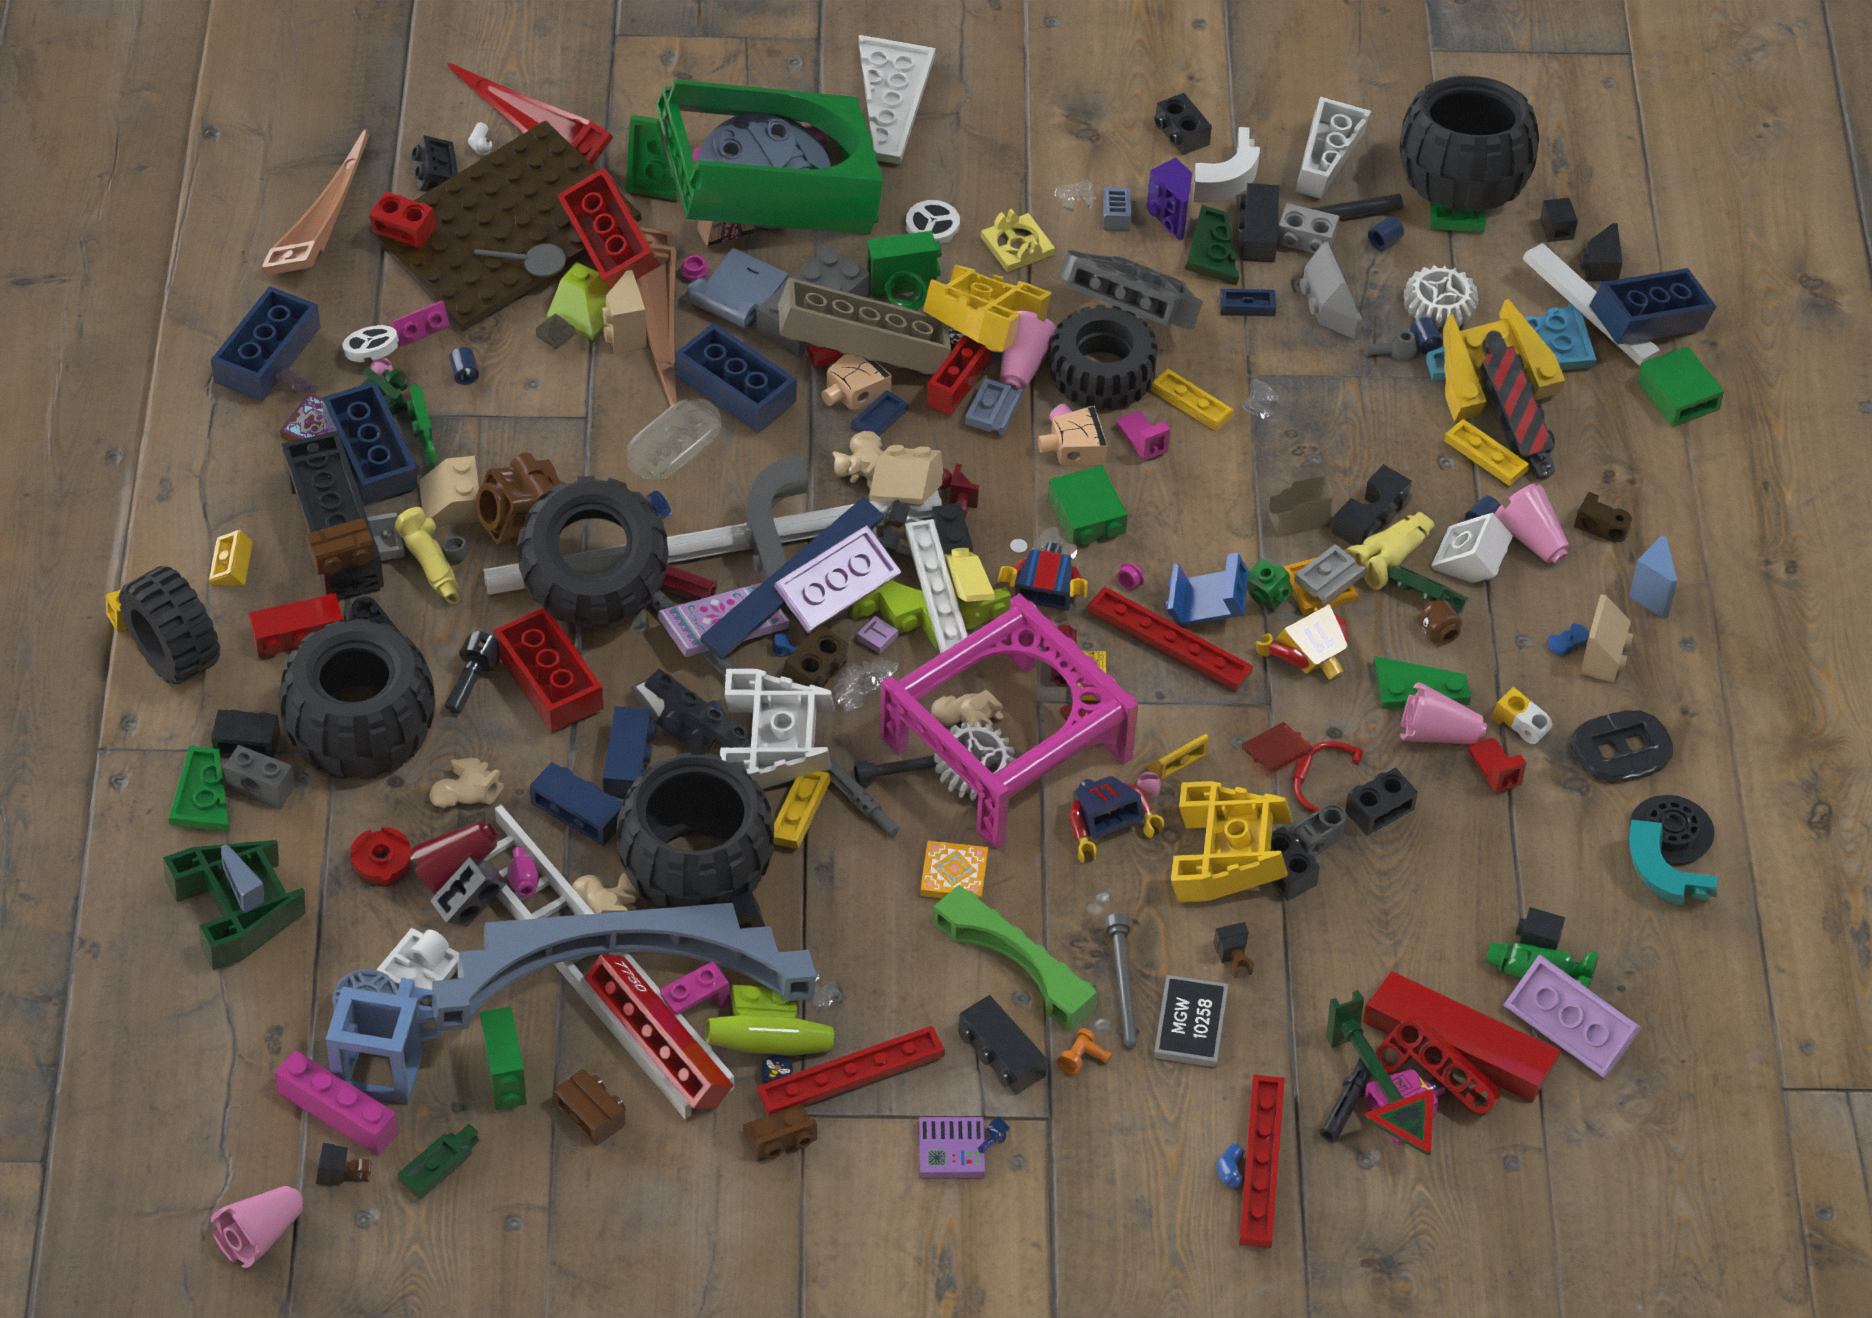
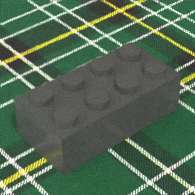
M829 247L792 277L793 279L866 298L870 296V272ZM784 284L757 308V332L800 358L807 351V346L812 343L800 340L793 341L780 335L778 303L786 285Z

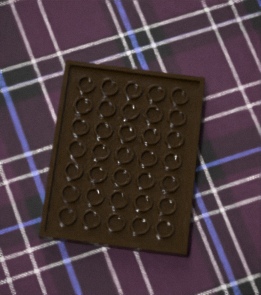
M545 120L414 200L415 202L425 203L433 207L437 224L421 249L373 232L372 226L368 228L369 233L435 303L444 302L447 315L462 331H465L550 278L532 275L525 267V260L476 255L474 253L476 249L527 255L528 251L535 246L552 244L561 248L566 256L563 269L588 254L557 195L596 173L598 170ZM623 196L638 223L642 220L641 212Z

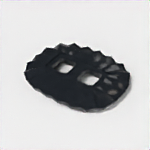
M1624 710L1599 716L1584 722L1572 734L1571 748L1574 750L1576 759L1580 761L1583 770L1590 772L1595 779H1605L1610 783L1617 780L1639 779L1645 774H1653L1657 769L1665 768L1673 757V743L1664 725L1654 715L1641 710ZM1639 736L1646 747L1635 751L1631 750L1625 739ZM1611 743L1619 755L1605 758L1598 746Z

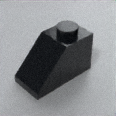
M1612 223L1587 242L1586 252L1581 253L1580 269L1585 270L1586 281H1612L1619 279L1623 261L1618 223Z

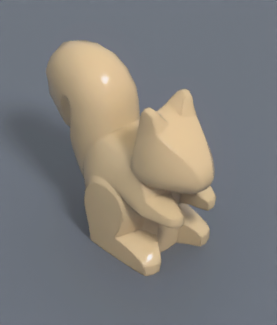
M862 431L851 438L849 446L852 453H854L853 455L849 456L834 451V470L838 477L852 475L851 483H855L864 476L867 478V487L871 489L877 458L883 453L880 449L882 446L881 438L874 432Z
M988 690L980 693L965 694L958 699L952 695L948 697L942 696L935 700L931 707V715L943 726H953L959 721H966L970 727H973L974 722L978 720L980 727L985 728V725L988 723L991 726L993 725L990 720L991 717L998 720L1004 718L1000 712L1003 708L1002 704Z
M478 758L452 759L450 762L454 767L453 772L460 777L458 780L447 778L435 782L431 788L429 798L435 806L442 808L455 806L457 802L461 804L483 803L491 805L503 790L504 785L498 782L500 771L494 770L491 773L488 770L486 771L488 767L487 762L481 763Z
M625 873L621 874L618 886L614 888H605L604 881L595 875L582 876L572 884V888L595 914L636 911V906L629 903L636 902L641 896Z

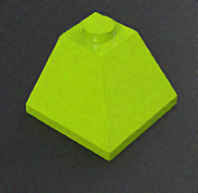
M576 262L561 279L547 313V319L593 341L602 332L603 327L607 326L604 322L602 308L606 307V295L610 289L603 281L600 273Z

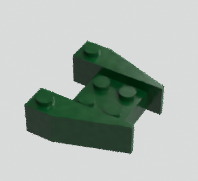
M277 840L226 844L263 882L264 902L246 913L241 909L222 867L221 847L225 844L191 847L163 857L165 881L176 902L209 891L222 915L220 918L199 925L201 949L212 970L244 959L306 914L304 889L300 888L286 893L273 869L279 866Z

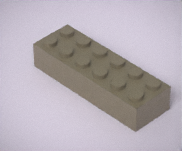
M788 277L778 303L780 335L785 336L789 340L812 343L816 347L835 349L843 354L865 357L870 361H882L892 364L897 368L905 367L925 375H934L951 351L948 325L927 313Z

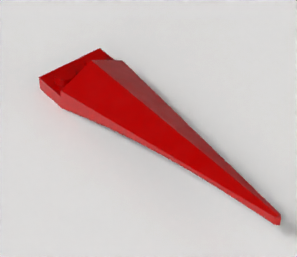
M447 63L453 72L522 133L527 132L546 120L592 166L614 138L611 133L591 120L523 95L453 63Z

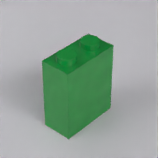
M932 230L867 240L866 271L870 272V293L872 297L886 296L884 291L885 284L894 273L900 271H909L918 275L924 281L926 290L929 289L932 279L937 281V277L941 276L940 263L937 258L942 256L940 242L935 241ZM900 280L891 288V295L913 292L914 285L909 280Z
M1688 346L1679 350H1672L1668 354L1648 359L1641 363L1637 383L1672 427L1720 410L1724 390Z
M1103 465L1049 479L1048 499L1072 547L1088 545L1095 541L1114 538L1126 533L1128 514Z
M512 1007L480 1011L483 1049L495 1110L503 1108L514 1109L520 1105H526L524 1067Z

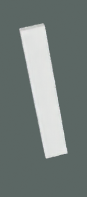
M1543 243L1525 252L1522 259L1617 345L1589 306L1596 291ZM1649 339L1617 345L1639 366L1646 360L1656 357L1660 351Z
M934 519L905 523L906 536L941 654L968 637Z

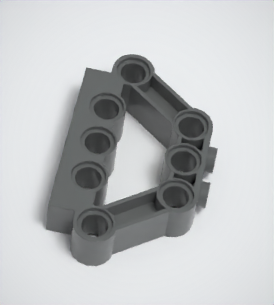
M1067 250L1058 276L1059 279L1067 282L1066 287L1165 326L1174 324L1182 328L1194 329L1203 303L1201 299L1195 297L1186 287L1184 281L1119 256H1104Z

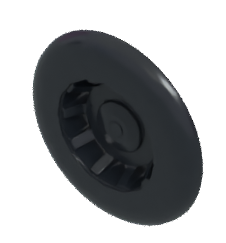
M1659 795L1648 798L1635 808L1630 818V826L1631 820L1662 823L1663 839L1661 854L1667 863L1684 864L1697 860L1710 849L1714 840V826L1709 815L1698 804L1680 796Z

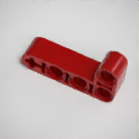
M1412 1017L1401 1022L1375 1052L1386 1072L1395 1071L1404 1066L1411 1057L1415 1058L1475 1113H1486L1496 1107L1500 1101L1501 1095L1498 1087L1421 1018ZM1408 1025H1413L1417 1028L1419 1032L1417 1041L1407 1037L1406 1027ZM1431 1046H1435L1442 1051L1443 1057L1441 1062H1435L1431 1059L1429 1055ZM1387 1048H1392L1398 1053V1062L1396 1064H1392L1386 1059L1385 1053ZM1455 1068H1460L1466 1073V1082L1464 1084L1455 1081L1453 1077ZM1474 1082H1477V1085L1472 1087L1473 1090L1469 1092L1466 1091V1088L1470 1087L1472 1084H1474ZM1485 1091L1488 1094L1487 1101L1482 1104L1479 1101L1480 1093Z

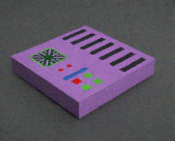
M919 1117L920 1178H985L983 1117Z

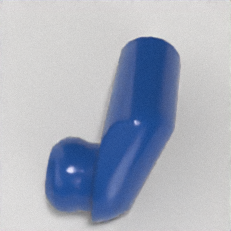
M1235 1143L1228 1147L1216 1165L1220 1180L1223 1184L1227 1183L1231 1189L1239 1187L1243 1182V1176L1238 1173L1239 1169L1236 1164L1243 1156L1244 1150Z

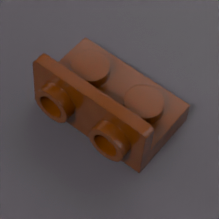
M803 1104L743 1124V1132L757 1161L767 1158L773 1159L780 1156L783 1152L794 1148H804L817 1141V1123L815 1119L810 1120Z

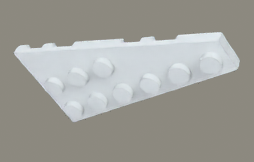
M859 35V50L873 150L876 151V160L901 164L935 58V48Z

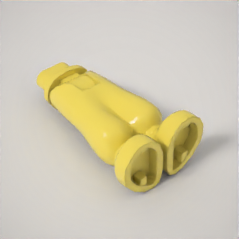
M413 507L404 511L395 521L397 533L404 539L406 547L422 565L432 588L440 596L444 597L449 604L458 603L460 597L456 591L459 585L456 582L455 575L439 543L431 537L436 530L434 520L426 518L423 509L420 507Z
M1421 512L1416 513L1414 516L1407 515L1388 529L1366 538L1363 545L1351 546L1344 551L1356 560L1357 565L1366 568L1364 576L1366 583L1374 590H1379L1387 584L1388 571L1391 570L1392 566L1400 565L1428 537L1429 531L1434 528V522Z

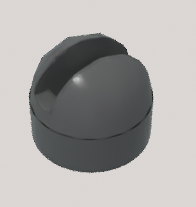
M450 537L443 543V549L448 559L459 562L466 557L468 547L463 537Z

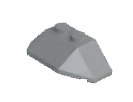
M1323 242L1305 266L1304 276L1300 279L1301 292L1303 295H1307L1310 312L1312 315L1315 314L1319 325L1352 339H1360L1361 315L1355 306L1352 295L1328 242Z

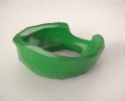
M909 271L896 272L888 279L884 287L889 304L917 311L926 301V285L915 273ZM905 279L913 283L914 293L909 298L894 299L891 295V288L898 281Z

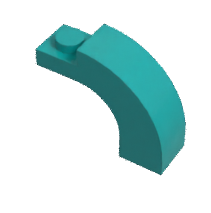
M1631 820L1629 842L1633 865L1639 878L1650 891L1666 901L1679 905H1685L1686 894H1691L1693 898L1700 900L1717 897L1719 887L1718 876L1681 872L1672 868L1664 860L1661 854L1663 839L1662 823Z

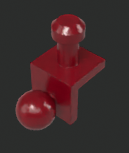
M956 463L953 476L949 470L943 468L942 485L938 489L944 490L950 487L949 503H960L964 518H966L968 514L967 506L978 507L979 485L971 484L961 472L962 464Z

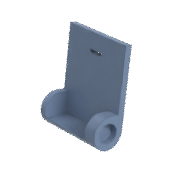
M732 248L708 281L702 278L692 281L687 288L686 295L690 304L744 329H749L757 320V308L781 288L788 279L789 273Z

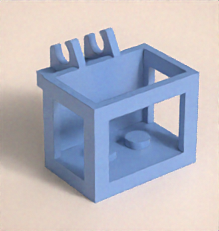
M401 978L396 995L342 986L325 1039L330 1072L373 1099L408 1105L424 1053L423 1042L441 1037L442 1035L441 1031H437L436 1027L428 1029L422 1026L423 1023L435 1020L432 1007L419 1005L424 999H432V990L415 987L414 980ZM359 1053L390 1057L394 1088L350 1081Z

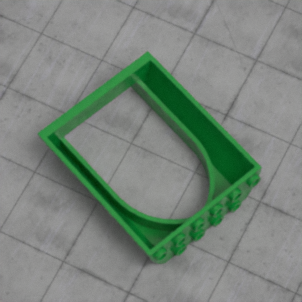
M676 79L673 80L671 87L666 86L656 102V109L686 219L871 234L874 224L878 223L883 174L882 170L879 169L876 151L873 150L871 135L865 125V115L861 112L857 97ZM680 111L731 116L762 112L785 116L796 122H806L827 133L837 141L843 162L829 168L813 170L697 160L694 163Z

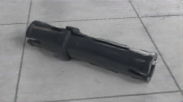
M1359 1057L1352 1074L1345 1078L1342 1084L1343 1090L1319 1131L1320 1135L1327 1141H1338L1360 1097L1365 1096L1366 1086L1372 1074L1361 1057Z

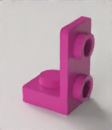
M1136 411L1117 419L1116 425L1143 461L1168 452L1170 428L1165 422L1152 426L1141 411Z
M713 961L660 989L661 997L675 1015L682 1013L705 999L710 1001L714 999L720 1009L731 1003L729 982Z

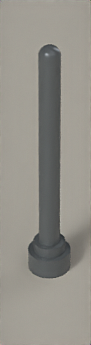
M1115 913L1105 918L1106 933L1113 940L1124 1045L1127 1048H1133L1136 1046L1137 1041L1125 941L1130 932V920L1126 914Z

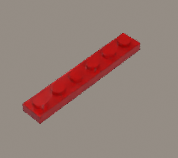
M1106 586L1100 590L1088 605L1089 613L1236 692L1252 674L1253 665Z
M933 1025L757 1086V1095L768 1116L799 1104L806 1106L945 1057V1049Z
M1253 1074L1239 1245L1272 1247L1285 1078Z

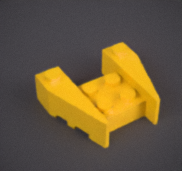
M954 265L951 280L948 284H943L933 279L930 281L923 311L976 342L986 345L988 350L1003 352L1014 343L1021 314L1015 311L1038 314L1037 319L1045 322L1052 292L1018 281L1017 285L1002 282V276L993 274V278H989L976 273L975 269Z
M1509 299L1504 301L1499 312L1500 321L1459 331L1454 315L1450 314L1443 328V345L1445 348L1444 374L1446 378L1445 399L1454 422L1481 415L1487 402L1482 387L1485 386L1478 370L1485 358L1484 349H1482L1481 345L1491 330L1498 331L1502 338H1504L1507 347L1514 346L1516 354L1521 355L1525 376L1531 380L1534 387L1535 400L1559 394L1565 382L1555 354Z
M1213 781L1183 782L1181 784L1179 808L1186 829L1206 828L1204 854L1173 856L1171 883L1178 902L1210 901L1288 876L1282 852L1270 851L1273 824H1292V816L1285 797L1267 793L1264 796L1248 793L1245 788L1236 787L1235 790L1222 787L1221 783Z

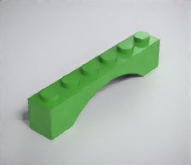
M958 885L934 905L933 924L955 942L986 946L1007 955L1019 963L1038 985L1045 1001L1047 1014L1071 1032L1095 1010L1097 991L1088 981L1077 977L1065 963H1059L1049 955L1042 945H1036L1020 928L1013 927L1005 921L997 910L987 907L972 891H967Z

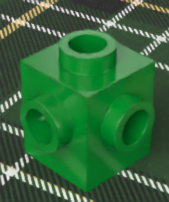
M1262 558L1249 571L1247 590L1252 599L1259 605L1264 604L1275 610L1293 592L1290 574L1282 566L1276 567Z

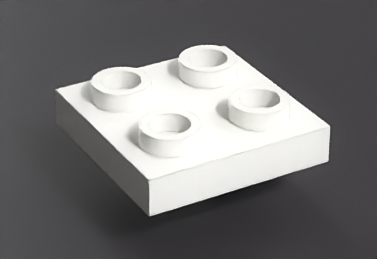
M411 928L377 970L387 974L395 982L397 989L399 988L401 978L414 980L415 987L432 990L433 981L449 980L458 970L459 953L449 948L446 939L438 932L428 929L423 934ZM424 999L421 1003L428 1006L432 999Z

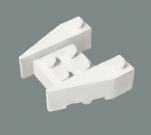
M726 669L725 699L728 712L753 713L751 748H721L720 756L722 760L729 763L736 762L745 768L747 773L751 775L752 780H756L762 789L795 780L799 776L805 777L810 773L831 769L828 747H814L816 712H834L835 710L831 690L814 685L807 687L792 682L790 678L783 676L777 678L767 675L766 671L759 669Z

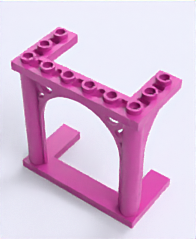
M1019 593L1010 599V610L899 681H896L892 676L881 681L880 737L900 755L908 750L909 728L919 736L978 794L976 831L997 850L1006 841L1009 798L1075 754L1096 744L1104 743V747L1123 765L1133 759L1138 703L1132 694L1126 693L1117 684L1113 676L1106 674L1099 668L1091 656L1085 655L1077 647L1073 639L1067 638L1052 620L1044 617L1033 602L1027 601ZM1007 654L1026 673L1035 667V660L1039 659L1052 666L1066 680L1073 698L1071 714L1059 731L994 774L917 701L985 658ZM1077 683H1080L1084 688H1080ZM1092 695L1100 703L1089 705L1083 703L1080 698ZM1082 711L1086 714L1084 717H1080L1078 713Z

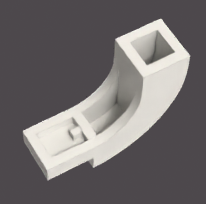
M1239 127L1237 153L1233 158L1216 164L1195 163L1193 201L1212 202L1229 199L1246 190L1247 183L1254 181L1258 170L1260 147H1254V139H1249L1248 127Z

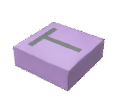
M876 616L857 633V640L879 654L898 637V630Z

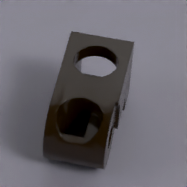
M1588 492L1578 510L1574 527L1611 542L1624 541L1628 536L1632 522L1629 512L1623 509H1613L1598 502L1599 495Z

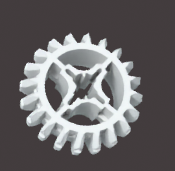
M1433 265L1431 270L1423 267L1421 272L1415 271L1412 278H1409L1406 289H1404L1405 309L1409 312V317H1415L1416 320L1429 317L1433 320L1437 330L1445 326L1450 314L1454 315L1458 328L1461 323L1467 324L1468 320L1473 318L1478 305L1477 286L1473 284V279L1467 278L1465 272L1457 273L1456 267L1452 270L1447 269L1445 265L1443 268H1437Z
M978 720L974 722L973 727H970L965 721L962 723L961 729L956 725L951 727L950 733L960 743L964 744L986 768L991 767L993 763L998 764V769L994 773L1015 760L1012 757L1014 747H1007L1009 737L1000 739L1001 730L990 731V723L986 724L985 728H982ZM935 753L934 762L938 763L935 768L936 773L942 774L940 778L941 783L950 782L949 792L957 788L960 790V798L965 793H970L971 800L976 799L977 793Z

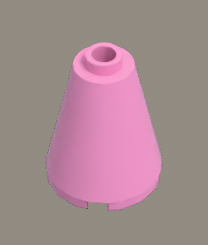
M1015 311L1020 313L1021 317L1014 343L1003 351L1001 356L1000 381L1003 384L1010 385L1011 389L1017 391L1019 388L1025 389L1043 363L1051 350L1052 336L1057 329L1049 319L1046 318L1045 322L1037 319L1038 314L1028 311Z
M1533 483L1522 488L1509 498L1511 503L1506 509L1503 505L1497 509L1494 515L1506 529L1546 563L1554 562V564H1557L1568 556L1567 550L1570 545L1541 484L1538 483V486Z
M1418 682L1414 685L1413 688L1418 689L1416 695L1410 694L1407 699L1401 721V727L1406 728V734H1400L1402 740L1408 742L1474 744L1484 738L1487 723L1483 722L1482 715L1425 684Z
M282 1186L221 1207L211 1217V1223L216 1221L217 1229L213 1231L214 1238L220 1249L232 1262L240 1260L245 1263L241 1267H251L260 1260L302 1213L303 1198L298 1190L289 1186Z

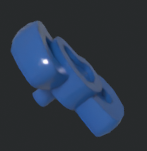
M1573 623L1569 631H1563L1561 635H1550L1548 647L1555 655L1564 656L1565 653L1571 652L1572 649L1587 644L1589 634L1584 626Z

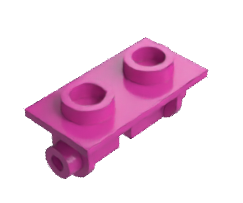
M440 301L395 319L389 326L396 330L399 346H403L449 327L450 323L444 302Z

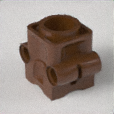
M525 452L515 456L510 462V467L494 468L487 471L482 486L477 492L475 512L480 523L487 529L495 543L513 542L517 547L519 532L526 521L525 516L537 500H543L547 496L549 489L561 483L557 477L555 467L549 459L536 461L532 454Z

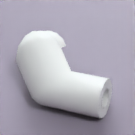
M481 122L476 124L468 139V143L476 154L484 156L490 153L492 142L491 140L486 142L487 138L485 136L488 132V126Z

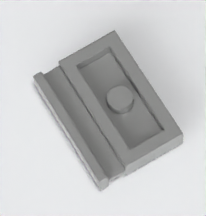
M1335 544L1295 574L1294 581L1313 597H1319L1322 600V604L1326 605L1365 576L1366 568L1357 565L1353 557Z

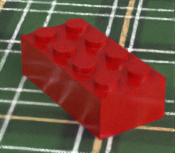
M605 167L557 195L603 281L610 290L628 270L633 271L635 280L661 266L615 181Z
M544 607L493 629V635L498 640L501 651L500 660L551 733L604 709L602 685L551 613L545 611Z

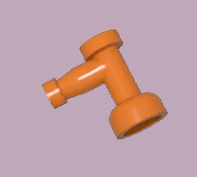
M1080 1028L1076 1034L1077 1040L1072 1048L1063 1051L1056 1061L1062 1071L1076 1075L1082 1068L1081 1056L1084 1052L1092 1057L1101 1059L1105 1064L1110 1060L1112 1052L1105 1051L1099 1045L1093 1043L1096 1037L1091 1030Z

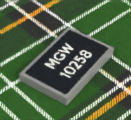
M1166 975L1154 1058L1216 1068L1228 984Z

